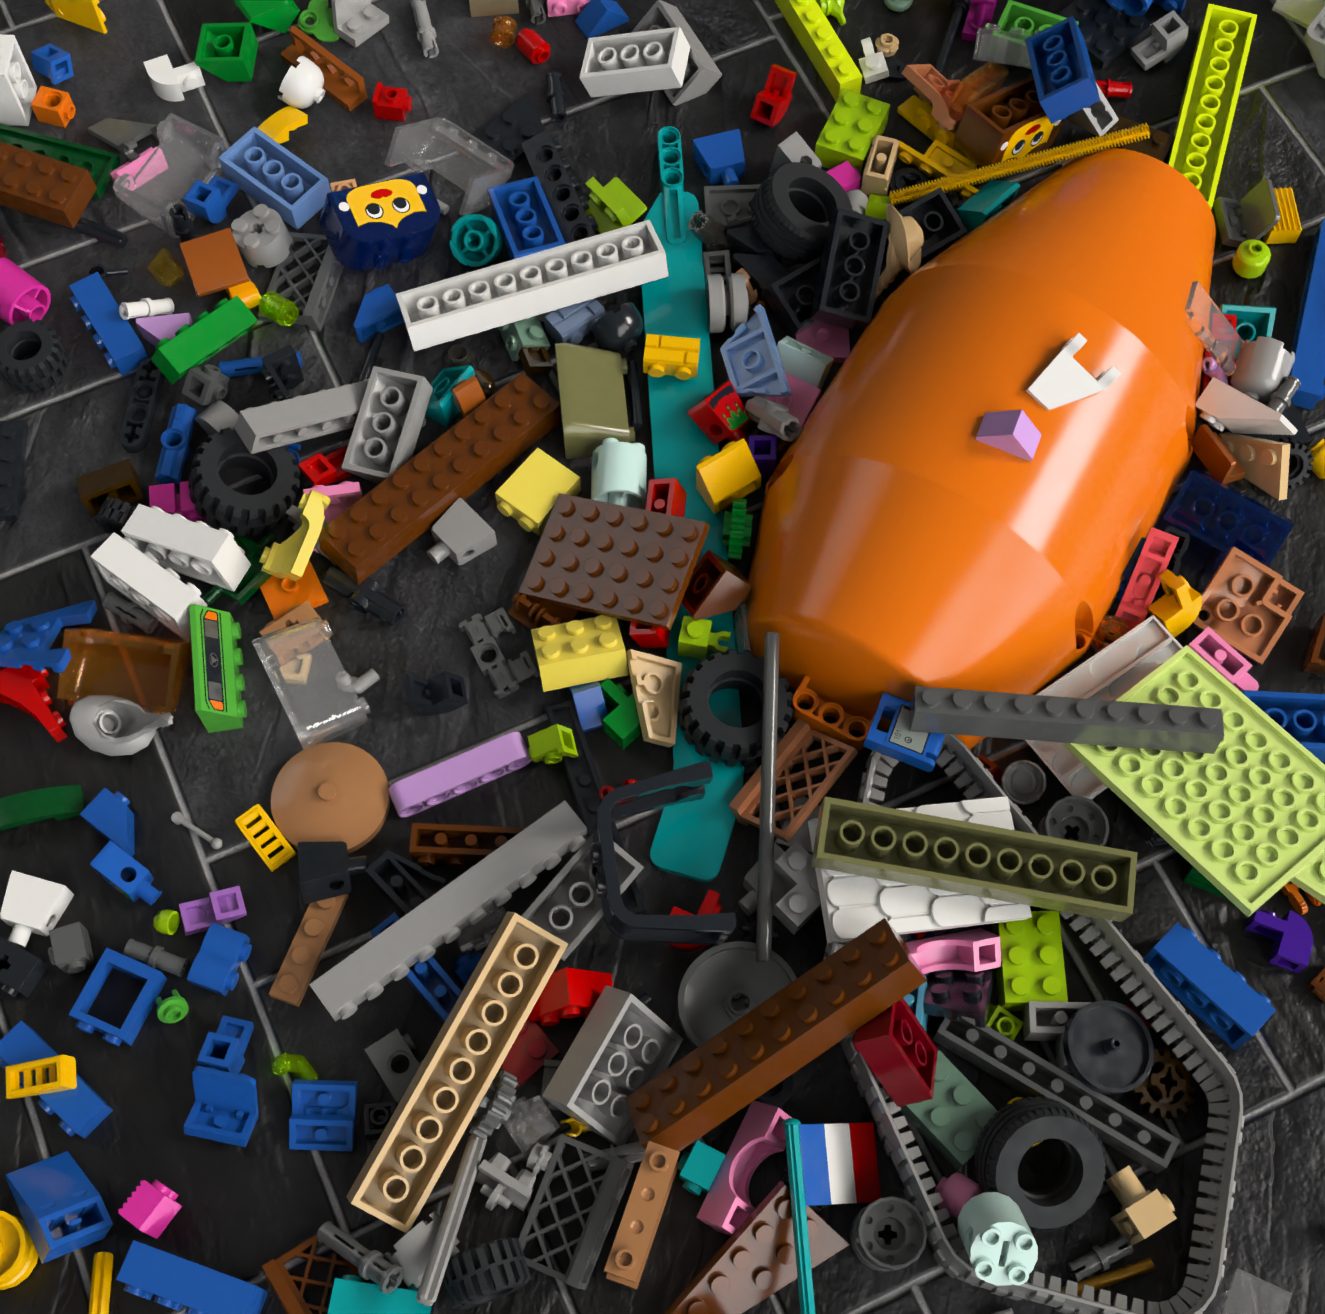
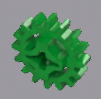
M733 498L732 512L725 511L722 545H729L728 559L741 560L742 547H750L753 514L746 513L747 499Z

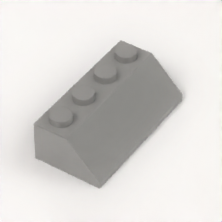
M657 0L631 33L673 27L681 28L690 45L683 85L681 88L663 89L671 103L677 106L706 94L719 80L722 73L678 8L664 1Z
M373 366L341 467L343 470L373 483L380 484L412 459L433 391V387L425 377Z
M593 834L522 915L523 918L568 943L560 958L562 961L568 958L603 917L601 897H596L594 879H596L597 868L596 866L592 867L590 855ZM614 842L620 891L622 894L644 867Z

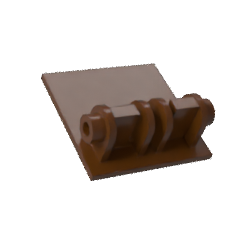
M517 593L512 599V603L515 605L507 614L531 630L543 626L570 622L581 610L530 599L525 594L520 595Z

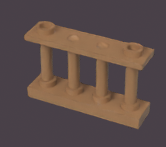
M651 1141L648 1142L604 1272H607V1280L637 1290L678 1170L679 1162L677 1160L680 1154L679 1151Z

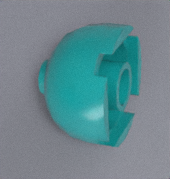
M467 214L459 218L452 226L451 232L453 233L451 236L452 240H450V248L454 257L460 263L471 267H483L494 262L500 255L503 247V235L500 227L493 219L482 214Z

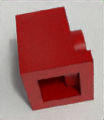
M377 82L372 99L375 118L405 122L406 114L412 108V97L408 96L407 89L383 86L382 82Z

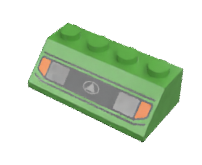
M196 604L189 605L195 711L208 733L243 728V718L247 717V707L245 700H241V691H245V681L243 674H239V665H243L242 650L237 646V639H241L239 622H234L230 612Z

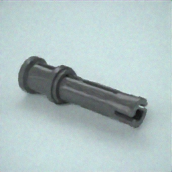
M331 1221L321 1225L317 1232L318 1240L355 1265L362 1278L374 1281L379 1285V1290L384 1294L392 1293L399 1286L404 1275V1269L398 1264L392 1265L386 1261L384 1255L378 1250L369 1251L333 1225Z

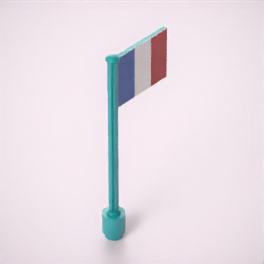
M795 1118L786 1119L782 1123V1126L785 1128L801 1314H815L806 1206L869 1203L881 1198L874 1123L801 1124Z

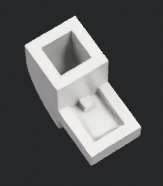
M167 54L143 62L155 93L164 100L183 101L185 100L183 92L205 85L200 67L195 62L173 68Z

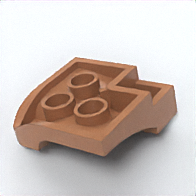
M931 64L907 65L902 71V74L915 85L913 89L919 94V99L933 105L931 115L937 120L936 124L945 131L957 130L966 105L980 99L959 79L947 80Z
M1231 547L1212 579L1201 593V610L1207 613V619L1202 621L1197 616L1192 625L1202 632L1207 627H1210L1233 649L1255 663L1262 665L1293 617L1291 614L1305 592L1283 580V576L1236 547Z

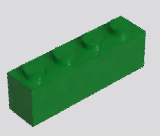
M238 295L229 301L227 298H224L215 305V311L210 314L207 311L203 312L194 320L196 322L194 325L189 327L188 324H185L175 332L176 337L171 340L166 337L154 347L156 352L151 357V360L171 384L187 375L189 369L200 366L248 333L257 323L256 317Z

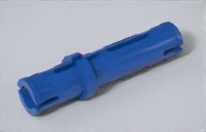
M296 351L300 368H302L301 353ZM265 356L220 361L219 369L221 373L228 377L261 373L265 369L261 358Z

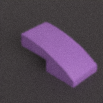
M240 886L210 892L207 898L179 904L185 936L206 931L212 923L224 925L247 915Z

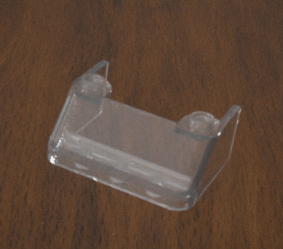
M439 117L395 127L385 165L388 167L406 163L411 170L419 173L432 169L466 191L459 214L462 216L486 209L490 204L487 188L505 184L511 177L514 169V163L510 159L451 121Z

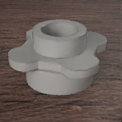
M536 1143L527 1161V1167L533 1169L532 1175L536 1176L537 1173L546 1172L553 1154L551 1153L552 1144L542 1145Z

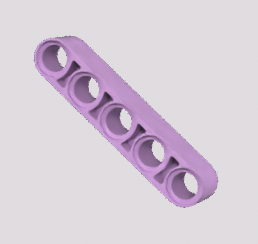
M512 732L397 781L388 788V793L398 816L405 818L518 770L529 764L532 759L519 732Z

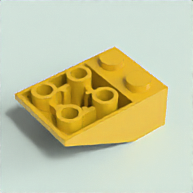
M44 0L57 17L103 34L107 33L104 24L106 17L97 6L100 3L99 0Z

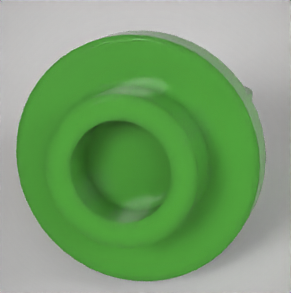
M176 989L172 990V997L166 998L163 1001L161 997L156 999V1004L158 1005L157 1016L164 1023H176L182 1020L188 1013V1003L180 996Z

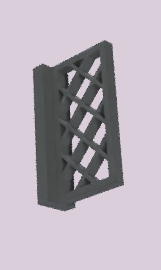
M333 230L332 236L289 232L293 239V245H290L288 257L276 266L258 318L260 321L308 325L311 331L321 332L351 246L343 231ZM295 242L306 243L305 246L293 252L292 250ZM321 244H328L327 249L319 254L314 250ZM311 251L314 257L301 263L298 258ZM296 261L299 266L286 273L284 271L286 265ZM319 262L321 265L319 270L309 275L306 270ZM304 272L307 277L293 284L290 279ZM288 281L291 287L278 294L276 292L278 286ZM312 284V290L301 296L299 290ZM296 293L299 299L286 306L282 300ZM280 302L283 307L275 313H268L272 306ZM302 305L305 306L302 316L290 313Z
M560 1134L519 1237L522 1251H524L526 1243L538 1237L543 1251V1255L537 1258L529 1259L525 1257L527 1266L561 1280L572 1287L586 1290L635 1164ZM566 1143L577 1148L581 1159L565 1167L561 1157ZM583 1150L593 1155L586 1158ZM599 1157L610 1161L605 1175L594 1179L588 1162ZM559 1164L561 1170L556 1171V1168ZM583 1165L589 1182L573 1188L567 1172ZM563 1175L568 1192L553 1198L549 1189L552 1179ZM602 1182L598 1191L596 1184ZM592 1187L595 1195L593 1206L581 1210L576 1193ZM545 1196H547L548 1201L543 1203ZM571 1196L577 1213L561 1220L555 1203ZM550 1206L556 1223L540 1229L537 1221L538 1213L540 1210ZM589 1213L588 1219L586 1221L584 1215ZM579 1218L583 1228L580 1238L569 1242L563 1225ZM534 1226L535 1233L530 1234ZM558 1228L564 1245L549 1252L543 1234ZM577 1245L575 1252L573 1253L571 1247ZM567 1250L571 1261L566 1274L555 1270L551 1256ZM546 1259L548 1266H545L539 1262Z

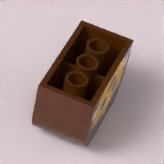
M1031 76L967 104L955 135L954 145L980 168L988 167V165L992 167V164L995 166V163L998 165V162L1001 164L1005 160L1006 162L1008 160L1011 162V159L1014 160L1016 158L1017 160L1021 156L1024 158V155L1027 157V155L1037 154V152L1040 154V151L1043 153V150L1046 152L1055 141L1064 119L1051 124L1039 102L1034 77Z

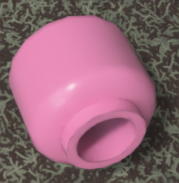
M958 1172L952 1174L949 1178L942 1177L935 1189V1193L939 1192L943 1202L937 1205L938 1208H946L949 1215L958 1220L962 1207L972 1197L983 1193L978 1183Z

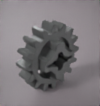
M500 1070L499 1074H496L471 1119L472 1121L468 1126L470 1128L469 1133L486 1140L487 1136L492 1135L494 1128L499 1129L501 1124L508 1120L512 1113L513 1103L517 1098L515 1095V1087L518 1084L516 1081L517 1077L505 1070Z

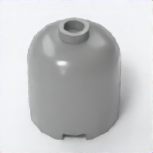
M1258 336L1256 341L1249 342L1248 339L1245 340L1231 376V387L1260 403L1269 401L1270 395L1278 390L1285 376H1289L1295 362V353L1293 351L1289 353L1283 348L1284 343L1274 338Z

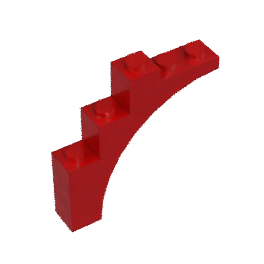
M22 665L20 669L0 667V702L31 715L48 730L57 743L68 737L62 728L67 725L58 710L52 712L48 706L53 702L45 691L50 688L49 683L45 679V677L49 676L46 668L43 671H37L33 669L32 665Z

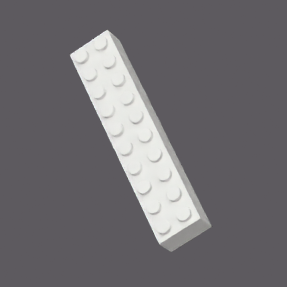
M646 220L396 294L415 352L656 281L669 275L665 250L651 221Z

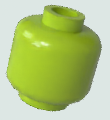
M1250 239L1242 242L1233 257L1232 266L1234 271L1241 277L1248 279L1261 276L1270 261V249L1259 240Z

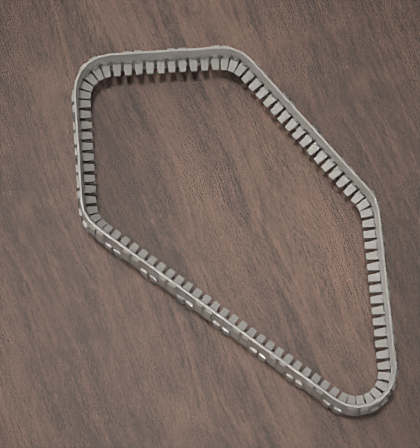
M946 734L935 763L940 768L947 767L944 772L949 778L953 776L957 778L954 784L958 789L963 787L966 789L963 793L965 798L972 800L1006 797L1007 795L994 781L992 774L987 768L983 767L984 765L978 757H975L954 734ZM872 750L865 766L867 771L866 773L863 772L857 802L880 806L870 802L884 801L885 793L875 788H886L888 779L882 776L889 777L892 768L900 761ZM1008 798L1014 830L1038 834L1032 827L1029 819L1022 815L1020 808ZM1060 911L1059 913L1065 920L1068 918L1072 919L1073 922L1069 925L1075 932L1081 930L1083 934L1079 938L1084 944L1090 942L1093 945L1089 949L1095 957L1098 955L1103 957L1100 961L1101 965L1105 969L1112 968L1113 971L1110 973V976L1115 982L1121 979L1123 984L1120 988L1125 994L1131 992L1134 995L1130 999L1136 1007L1139 1005L1143 1006L1144 1009L1141 1011V1014L1147 1020L1152 1017L1154 1022L1151 1026L1156 1032L1162 1030L1165 1033L1161 1037L1167 1045L1174 1044L1175 1048L1172 1052L1176 1057L1183 1056L1186 1059L1182 1063L1188 1071L1195 1070L1192 1074L1194 1079L1198 1083L1203 1080L1200 1087L1204 1091L1209 1103V1114L1217 1115V1118L1208 1117L1207 1123L1208 1128L1217 1131L1216 1134L1206 1133L1205 1143L1213 1146L1214 1150L1204 1149L1202 1158L1211 1162L1212 1166L1201 1165L1200 1173L1201 1176L1209 1178L1210 1182L1199 1181L1198 1191L1208 1195V1197H1197L1196 1208L1205 1211V1215L1195 1214L1193 1224L1202 1227L1203 1231L1192 1230L1191 1241L1201 1244V1247H1190L1189 1257L1199 1262L1198 1265L1188 1263L1186 1274L1196 1277V1279L1186 1276L1183 1286L1177 1295L1162 1302L1147 1301L1146 1314H1203V1311L1206 1310L1207 1306L1216 1296L1219 1282L1224 1277L1225 1265H1223V1262L1226 1261L1227 1248H1225L1229 1213L1233 1209L1234 1198L1232 1195L1235 1193L1236 1187L1234 1175L1238 1146L1242 1142L1243 1133L1241 1130L1244 1127L1245 1116H1243V1093L1235 1075L1236 1072L1227 1063V1059L1223 1054L1215 1049L1196 1026L1194 1019L1189 1014H1186V1010L1180 1002H1177L1158 980L1152 968L1147 963H1144L1138 951H1135L1112 924V920ZM850 941L828 943L824 959L844 946L839 943H849ZM855 1031L839 1041L851 1067L850 1074L854 1083L857 1082L858 1092L861 1097H864L877 1125L876 1132L880 1141H884V1150L887 1156L891 1157L905 1189L903 1192L908 1202L911 1201L912 1205L919 1210L924 1218L927 1239L934 1252L933 1257L938 1265L941 1264L945 1268L944 1272L951 1278L956 1277L970 1285L988 1289L991 1294L1006 1295V1298L1017 1301L1022 1299L1055 1307V1311L1066 1314H1144V1300L1133 1298L1130 1310H1127V1296L1117 1293L1112 1306L1110 1305L1111 1291L1100 1289L1097 1301H1094V1287L1085 1284L1083 1285L1080 1297H1078L1077 1282L1067 1280L1064 1292H1061V1278L1050 1276L1048 1287L1045 1288V1274L1034 1271L1031 1284L1027 1280L1022 1285L996 1286L979 1279L971 1261L968 1264L970 1259L961 1238L959 1237L951 1242L948 1240L949 1237L957 1233L954 1224L943 1227L941 1225V1222L950 1218L947 1209L943 1208L935 1211L933 1208L943 1202L939 1192L928 1195L926 1192L936 1186L932 1177L922 1180L919 1177L929 1171L925 1161L917 1164L913 1163L914 1159L922 1156L918 1146L908 1149L905 1146L915 1140L912 1132L899 1133V1130L907 1126L908 1123L905 1116L893 1118L892 1115L900 1111L901 1108L897 1107L894 1101L890 1103L885 1102L886 1099L890 1098V1095H887L883 1088H879L878 1085L881 1082L869 1070L868 1064L861 1053H858L854 1048L852 1037Z

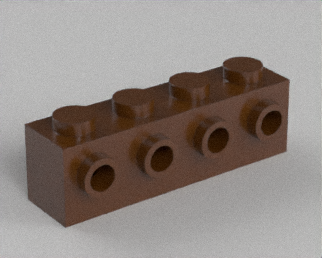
M412 823L409 853L413 863H417L421 867L447 864L450 868L462 869L465 868V865H476L525 828Z

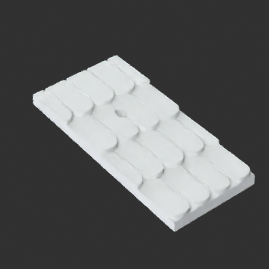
M1152 615L1036 695L1115 701L1183 647L1159 620ZM1026 740L1072 796H1082L1092 800L1108 788L1063 746L1064 743Z
M1008 796L898 809L1014 830ZM818 818L808 821L812 852L814 850ZM815 867L827 944L852 941L883 918L890 923L899 935L1025 920L1032 917L1030 906Z

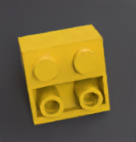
M744 438L737 442L732 441L726 444L721 452L714 456L708 455L704 457L696 466V489L714 515L732 505L733 498L742 499L761 487V474Z

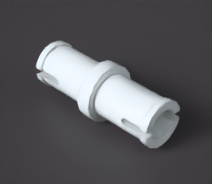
M142 298L138 302H122L119 305V313L124 320L165 314L171 315L174 312V303L171 298L156 300Z

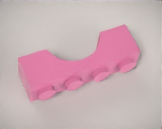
M982 928L905 943L923 975L940 970L978 972L1002 967L1000 936Z
M752 1101L699 1210L698 1219L723 1234L732 1236L755 1210L749 1199V1185L753 1173L768 1156L785 1150V1128L782 1126L784 1120L792 1118L779 1107Z

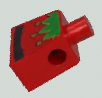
M730 380L710 392L687 411L688 415L712 443L717 444L725 438L729 442H737L743 438L748 442L740 428L750 420V416Z

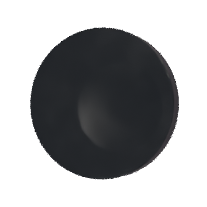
M1108 1000L1095 1001L1077 1010L1066 1024L1063 1034L1065 1059L1075 1077L1089 1089L1105 1095L1123 1094L1141 1085L1148 1077L1154 1060L1153 1041L1145 1023L1127 1006Z

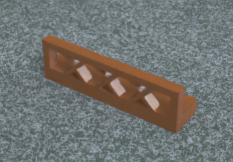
M296 26L289 29L292 44L280 53L283 62L290 67L297 68L300 64L297 59L305 56L321 69L324 76L322 89L325 90V94L349 112L367 99L364 79L361 75Z

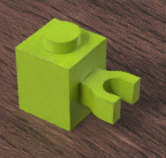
M684 616L678 641V655L702 660L703 658L706 659L708 649L714 652L719 651L722 655H725L728 647L720 646L718 642L721 640L729 642L731 632L720 631L712 633V621L705 619L696 620L693 617Z

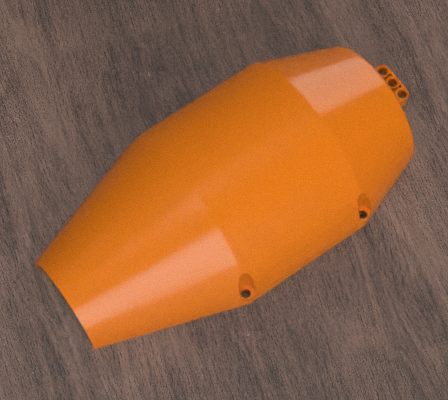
M1103 148V151L1100 149L1099 152L1097 149V152L1093 150L1094 153L1090 151V154L1087 152V155L1084 152V156L1080 154L1081 157L1078 155L1077 158L1075 157L909 275L881 304L871 323L866 327L806 420L801 434L794 439L766 484L748 578L752 588L747 599L744 601L739 638L753 652L752 654L759 659L760 655L764 657L765 633L777 632L780 634L779 669L781 672L779 677L786 678L789 685L796 690L791 706L793 709L792 717L795 721L798 718L806 721L811 729L854 747L856 751L864 749L863 744L883 692L911 702L915 686L1036 695L1084 658L1140 555L1151 527H1155L1184 474L1193 452L1191 442L1194 439L1197 408L1195 403L1199 398L1216 226L1212 211L1200 191L1184 175L1168 164L1149 155L1127 149L1107 148L1105 150ZM1077 333H1080L1087 342L1073 355V358L1096 380L1103 371L1108 370L1112 365L1121 372V375L1106 390L1047 411L1026 390L1057 356L1067 341L1072 337L1074 338ZM1022 409L1041 433L1039 444L1031 462L975 440L986 412ZM807 703L811 708L803 710L798 707V704ZM881 715L876 729L888 733L892 721L883 718ZM831 716L834 717L837 720V722L830 724L824 721L823 718ZM852 730L860 731L863 734V736L856 738L853 737L849 732ZM955 735L969 750L986 738L982 736Z

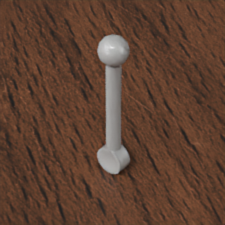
M181 812L172 814L171 820L174 824H182L210 842L213 849H220L222 847V840L220 838H213L184 819Z

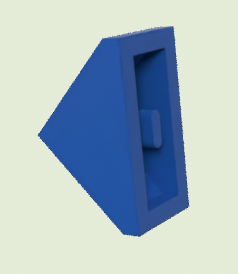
M590 0L575 20V25L588 41L589 38L599 36L628 22L629 17L616 1Z
M599 682L567 687L583 732L603 727V719L608 714Z

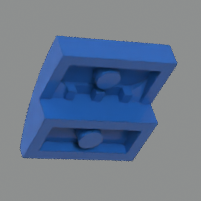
M295 1079L292 1083L289 1149L353 1151L358 1081Z

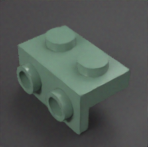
M537 315L497 327L512 361L519 360L518 353L521 346L527 347V349L529 347H538L537 350L540 347H545L548 350L550 347V343Z

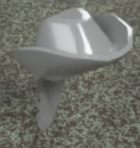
M89 695L76 701L71 709L69 718L74 734L89 749L109 756L133 755L149 745L156 734L157 728L169 727L170 724H173V716L170 712L163 714L149 713L131 700L112 695Z

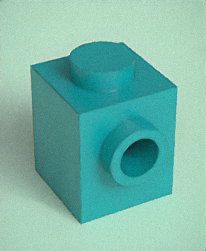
M697 1140L691 1153L685 1151L677 1166V1169L681 1171L679 1180L684 1182L682 1187L698 1196L701 1192L708 1194L726 1155Z

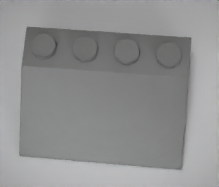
M606 985L542 1096L559 1110L616 1147L625 1145L635 1127L624 1098L668 1068L683 1038L633 994Z

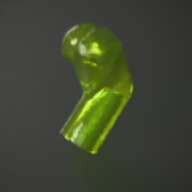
M282 1053L272 1063L273 1072L279 1076L287 1072H296L302 1080H318L319 1078L318 1074L302 1055Z

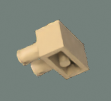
M1130 1166L1125 1167L1106 1180V1183L1122 1205L1120 1208L1121 1212L1111 1217V1220L1120 1234H1124L1130 1241L1127 1243L1128 1246L1144 1240L1177 1219L1173 1213L1175 1209L1170 1199L1165 1194H1160L1158 1189L1150 1192V1190L1146 1191Z

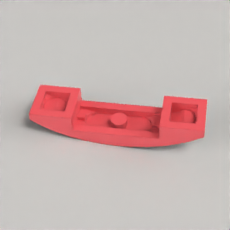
M1151 527L1110 629L1126 634L1145 621L1148 613L1147 607L1152 604L1161 582L1159 575L1166 570L1179 537Z

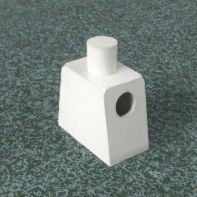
M12 870L0 912V919L13 927L8 941L18 947L25 948L31 933L42 936L50 935L49 930H53L74 894L65 885Z

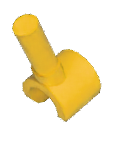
M573 1118L560 1122V1124H570L571 1133L563 1134L570 1138L579 1136L581 1132L592 1131Z

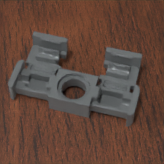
M503 607L484 616L485 620L481 614L477 613L471 616L472 621L467 622V620L459 623L461 632L466 631L473 644V647L470 649L485 676L489 674L497 691L493 693L497 699H502L519 689L517 681L520 683L533 675L536 678L540 676L527 651L520 653L521 657L514 661H511V659L507 660L508 663L500 651L494 637L498 638L499 633L506 632V630L507 632L511 631L512 634L516 633ZM501 616L504 617L503 620H504V622H505V624H506L507 627H505V625H504L502 619L500 618ZM486 650H494L496 652V657L492 662H483L481 660L482 654ZM523 658H526V663L530 669L527 668Z

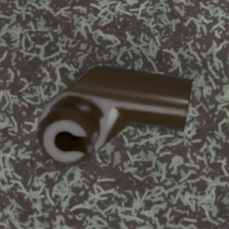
M473 368L475 377L485 397H491L492 391L495 389V383L491 375L485 371Z

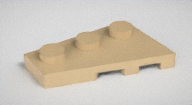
M1229 432L1219 433V437L1246 470L1245 479L1279 501L1287 499L1290 444Z
M630 649L626 652V658L643 740L670 748L675 745L682 663Z

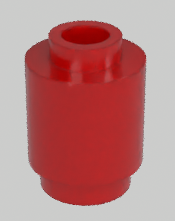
M525 28L517 34L515 38L517 49L533 64L544 63L549 58L550 45L534 30Z

